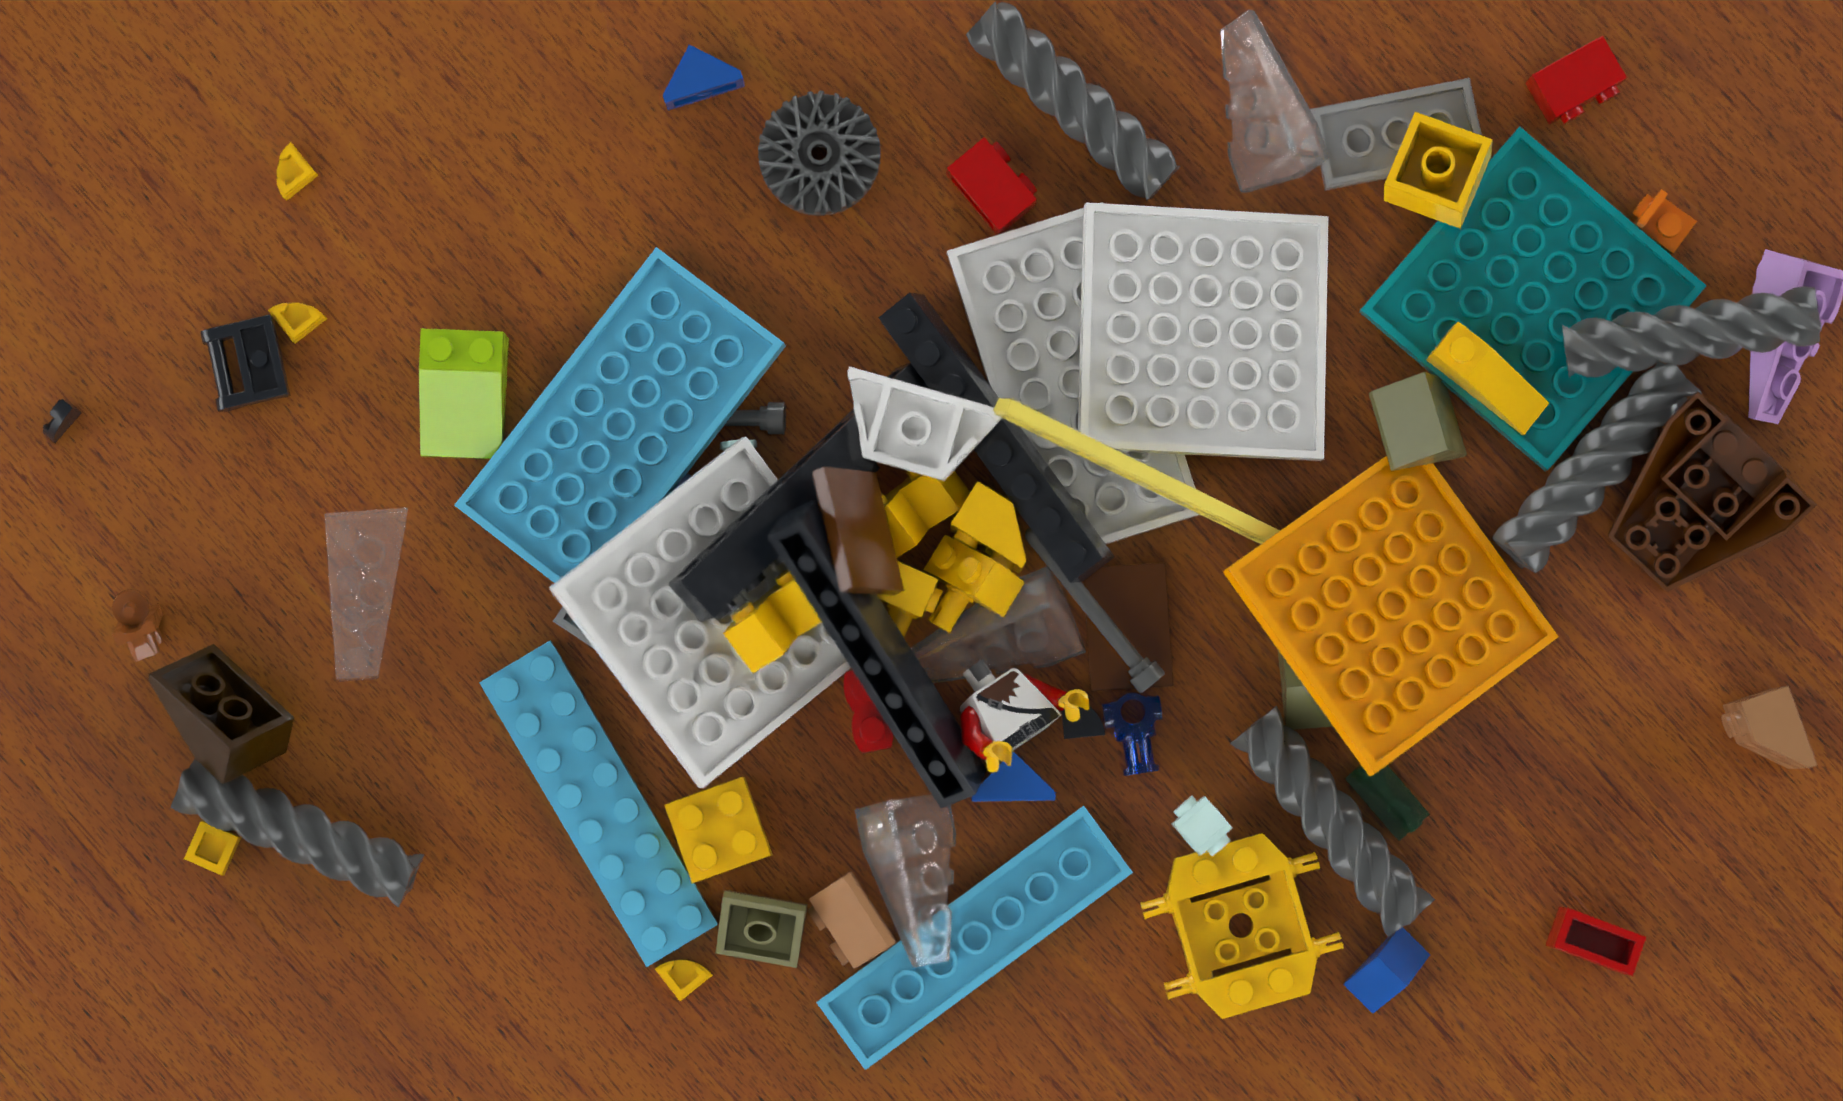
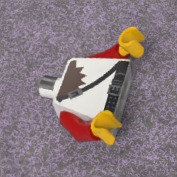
M980 660L963 673V676L975 693L960 706L962 742L976 755L985 760L988 771L996 772L999 769V760L1004 761L1010 766L1012 764V751L1048 728L1061 716L1059 711L1065 709V715L1069 721L1075 722L1079 720L1080 712L1078 707H1082L1085 710L1090 709L1088 695L1080 689L1070 690L1069 692L1063 691L1032 676L1021 673L1016 668H1012L1000 677L995 678L985 662Z

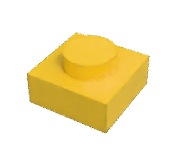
M200 821L184 859L219 875H225L241 837L228 831L216 829L205 821Z

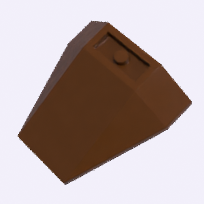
M1696 391L1666 421L1616 517L1608 537L1668 592L1786 535L1817 505L1789 473L1728 414L1700 392Z

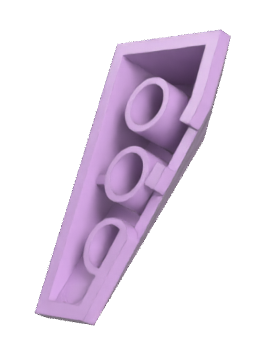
M1765 249L1762 261L1757 267L1753 294L1771 293L1780 296L1796 287H1815L1821 326L1823 327L1825 322L1832 324L1843 298V270ZM1785 341L1778 348L1770 352L1757 353L1751 351L1749 418L1779 424L1801 382L1799 370L1808 356H1815L1820 347L1818 343L1802 347Z

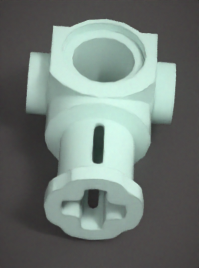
M1191 796L1173 811L1178 819L1172 825L1198 855L1201 856L1208 851L1213 856L1230 842V838L1226 833L1232 827L1205 796L1198 801Z

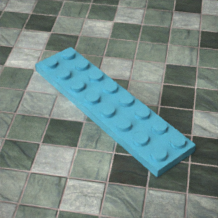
M551 640L479 682L646 967L717 926L719 923L696 884L691 882L686 867Z
M1082 806L816 1003L866 1070L1133 872L1085 806Z

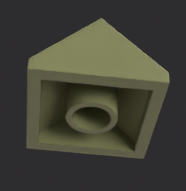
M1422 372L1369 393L1391 471L1462 458L1467 455L1448 389L1437 375Z
M725 890L722 899L715 954L797 968L808 904Z

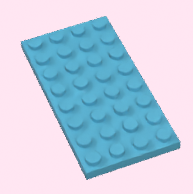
M656 247L454 506L548 579L556 583L674 490L786 345Z

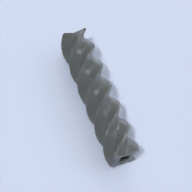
M995 1L981 19L967 32L968 41L977 53L987 59L996 61L1000 72L1009 82L1025 88L1030 100L1041 111L1056 116L1065 134L1076 141L1086 143L1093 159L1101 166L1116 171L1122 185L1132 194L1146 198V200L1152 199L1181 167L1176 165L1175 157L1167 145L1158 140L1146 138L1145 130L1135 116L1130 113L1116 111L1115 103L1107 90L1098 85L1086 83L1083 71L1075 61L1070 58L1056 56L1054 46L1046 34L1038 30L1027 29L1021 12L1015 6L1006 2H999L996 5Z
M1803 286L1790 289L1780 296L1771 293H1755L1744 297L1739 302L1726 299L1710 300L1701 304L1696 309L1675 305L1661 309L1654 315L1638 311L1627 312L1618 316L1613 321L1602 318H1586L1570 328L1562 325L1568 376L1570 378L1575 373L1586 377L1604 376L1617 366L1628 371H1641L1653 366L1659 360L1670 365H1682L1693 361L1700 354L1714 359H1723L1736 354L1742 348L1752 352L1765 353L1778 348L1785 341L1795 346H1811L1820 342L1822 326L1815 287Z
M1658 361L1654 368L1643 373L1634 382L1628 397L1618 401L1607 411L1601 426L1593 429L1580 440L1573 456L1565 459L1552 470L1546 485L1531 493L1524 500L1519 509L1518 516L1503 523L1495 532L1492 540L1521 569L1526 567L1534 573L1542 570L1549 559L1550 546L1563 544L1571 539L1577 528L1578 516L1587 515L1598 510L1604 500L1605 487L1624 481L1630 475L1633 456L1649 453L1660 435L1661 426L1665 425L1666 421L1688 400L1689 396H1692L1696 391L1701 394L1702 392L1684 376L1677 365L1664 364Z
M1277 706L1255 721L1230 743L1236 749L1248 753L1251 769L1257 777L1275 786V794L1282 808L1290 814L1301 817L1302 828L1309 841L1316 846L1327 849L1328 859L1333 870L1342 878L1354 882L1355 893L1360 903L1368 910L1381 914V924L1388 937L1402 927L1412 923L1425 908L1435 901L1427 891L1416 886L1414 876L1409 867L1401 859L1389 854L1387 842L1383 835L1375 827L1363 822L1356 802L1349 795L1336 789L1334 778L1329 769L1323 763L1310 757L1303 737L1297 731L1283 725L1282 716Z
M194 759L188 769L182 772L178 790L171 804V808L180 813L198 814L202 820L216 829L236 831L244 840L255 846L264 848L274 847L280 855L292 862L312 864L322 875L330 879L351 881L357 889L369 896L388 897L398 908L407 893L411 891L417 871L424 857V854L407 856L402 847L389 838L378 837L368 839L363 829L356 823L350 821L331 823L324 811L317 806L311 804L292 806L288 797L278 789L262 788L255 790L249 779L244 775L222 784L196 759Z

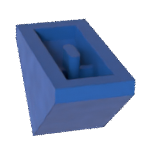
M689 44L663 93V98L669 111L745 87L741 70Z
M1012 751V764L1008 766L1002 761L999 764L998 771L992 772L980 784L976 794L972 796V802L1055 800V791Z
M1402 927L1389 936L1343 985L1373 1014L1409 985L1430 954Z

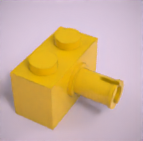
M944 535L923 569L939 579L947 588L936 609L927 620L951 634L952 628L967 604H973V602L1004 617L1025 582L997 561Z
M898 562L904 591L896 595L877 594V596L888 603L887 607L890 608L888 613L903 637H905L913 618L916 620L918 616L923 618L926 611L934 612L941 599L943 590L937 588L939 579Z

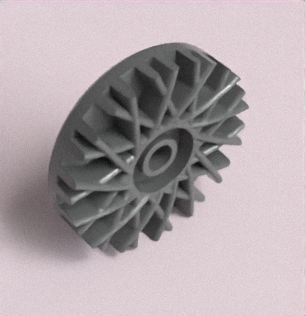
M810 91L802 97L793 96L790 102H783L779 110L771 113L770 120L765 122L764 131L760 134L758 153L763 179L769 190L780 202L797 212L807 215L824 216L847 210L868 193L878 175L881 151L877 130L871 123L869 115L865 114L860 106L857 107L851 103L848 97L841 98L837 93L829 95L825 94L824 91H819L818 94H813ZM816 148H824L827 151V156L823 160H816L812 157V151Z

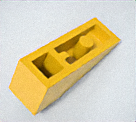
M1459 321L1450 328L1426 359L1523 436L1549 404L1490 345Z

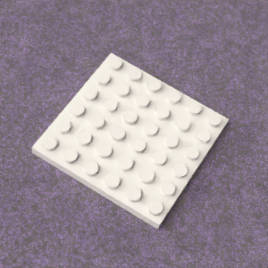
M1086 202L1083 217L1078 431L1122 452L1305 461L1323 460L1329 216Z
M746 436L736 441L549 587L699 788H704L851 668L822 622L798 636L784 655L754 673L751 672L724 636V631L733 622L730 615L748 601H751L753 604L777 584L775 578L787 569L784 562L778 565L772 562L763 571L766 578L749 593L743 590L734 599V602L737 604L736 607L719 621L714 618L700 622L668 585L674 577L778 480Z

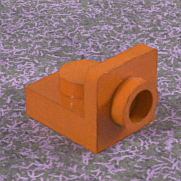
M1661 189L1653 197L1646 194L1632 213L1638 217L1634 224L1672 255L1697 221L1666 199L1668 193Z

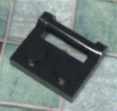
M265 315L205 329L200 332L203 345L208 346L219 398L215 399L218 412L232 411L244 406L291 396L273 316ZM232 338L234 339L245 391L239 393L234 392L223 343Z

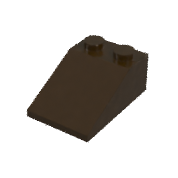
M214 644L149 674L148 681L193 756L222 784L287 752L294 717Z

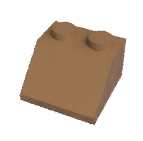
M1789 686L1767 689L1723 705L1726 714L1721 716L1722 723L1728 737H1734L1736 744L1788 769L1811 768L1817 765Z
M852 871L809 898L813 906L807 911L820 931L826 927L829 929L836 940L830 944V947L842 966L850 962L855 969L896 943V939Z

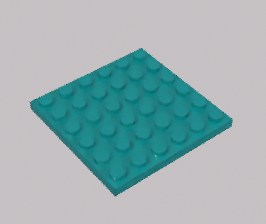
M1519 126L1489 161L1461 229L1437 221L1359 312L1428 372L1437 375L1450 391L1546 472L1633 372L1617 366L1604 376L1586 377L1575 373L1569 378L1562 325L1570 328L1586 318H1602L1613 321L1618 316L1627 312L1638 311L1654 315L1661 309L1669 306L1682 305L1689 307L1707 285ZM1458 321L1490 345L1549 402L1548 406L1524 436L1426 360L1450 328Z

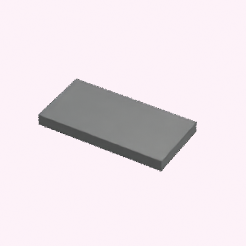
M1470 78L1310 109L1309 116L1325 190L1387 179L1415 112L1481 135Z

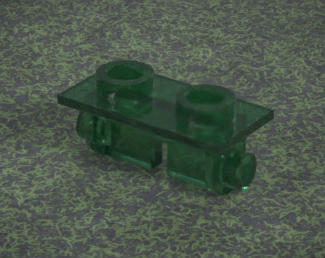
M1359 765L1344 778L1398 841L1409 832L1412 833L1423 824V820L1430 815L1388 765L1370 777L1362 765Z

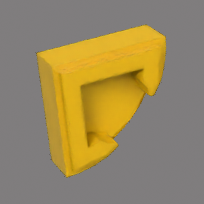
M291 142L280 154L276 173L278 189L286 201L318 176Z
M281 303L268 310L294 344L327 320L319 310L303 303Z
M684 959L668 961L655 968L656 972L679 1001L683 1000L713 976L703 965Z

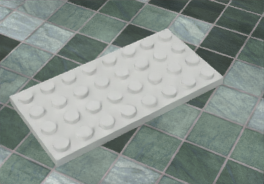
M1084 208L947 251L986 378L999 398L1014 399L1077 431ZM1021 427L1105 544L1199 515ZM1119 451L1195 488L1186 457L1183 454Z

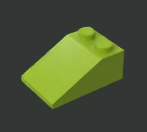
M421 328L419 354L421 457L491 459L504 442L509 338L504 332Z

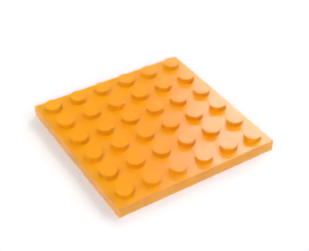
M1385 456L1223 571L1226 578L1369 777L1376 774L1559 637L1433 463L1391 471L1388 458Z

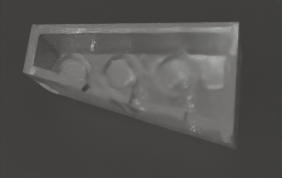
M408 508L324 513L337 682L379 679L407 525Z

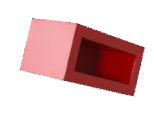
M1602 35L1532 74L1525 84L1549 125L1561 119L1563 124H1567L1585 113L1582 106L1595 99L1601 105L1621 93L1618 86L1625 81L1627 76Z
M983 137L946 168V176L993 232L999 235L1004 233L1036 206L1037 199L1034 194L1037 192V189L1024 173H1020L1017 176L1007 163L1011 161V158L998 142L995 141L991 145Z
M1559 907L1545 946L1620 974L1633 976L1647 937L1576 910Z

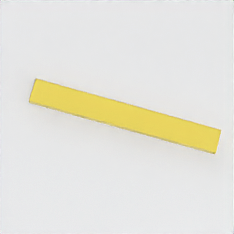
M998 398L993 409L995 415L1259 544L1264 543L1280 531L1014 399Z

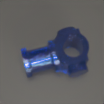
M1129 693L1120 697L1116 702L1101 704L1105 729L1113 728L1116 742L1123 744L1126 768L1123 769V776L1159 771L1160 766L1154 761L1151 738L1157 735L1155 721L1163 720L1159 695L1144 697L1138 693ZM1128 700H1134L1142 706L1143 716L1136 724L1126 722L1121 716V707ZM1136 743L1139 745L1141 763L1138 760Z

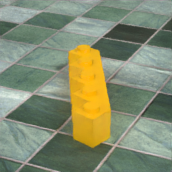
M907 471L908 478L886 496L883 493L881 494L896 558L917 546L930 528L960 510L970 491L955 471L945 481ZM788 568L775 578L777 584L753 604L751 601H748L737 608L730 615L733 622L723 633L752 673L784 655L798 636L821 623V620Z

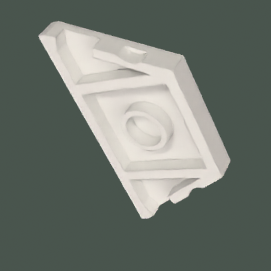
M849 367L847 372L864 459L945 481L1002 419L995 415V412H993L994 407L853 367Z

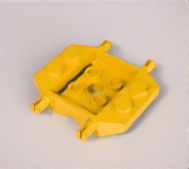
M1263 833L1229 842L1213 856L1206 851L1201 856L1194 852L1174 858L1167 890L1163 897L1140 902L1142 910L1158 906V908L1142 912L1145 920L1167 912L1168 914L1172 913L1181 940L1189 973L1186 974L1187 977L1163 982L1165 990L1181 986V988L1166 992L1168 1000L1191 992L1192 994L1196 993L1221 1019H1225L1310 994L1317 958L1322 954L1344 949L1343 942L1341 941L1326 945L1327 943L1340 940L1339 932L1317 939L1310 936L1294 882V878L1298 874L1320 869L1319 862L1302 865L1303 863L1318 859L1316 853L1313 852L1293 859L1291 857L1287 858ZM1269 875L1270 880L1191 903V897ZM1238 913L1246 914L1252 921L1251 931L1244 937L1234 936L1229 929L1230 919ZM1285 949H1291V955L1215 977L1212 975L1213 970Z

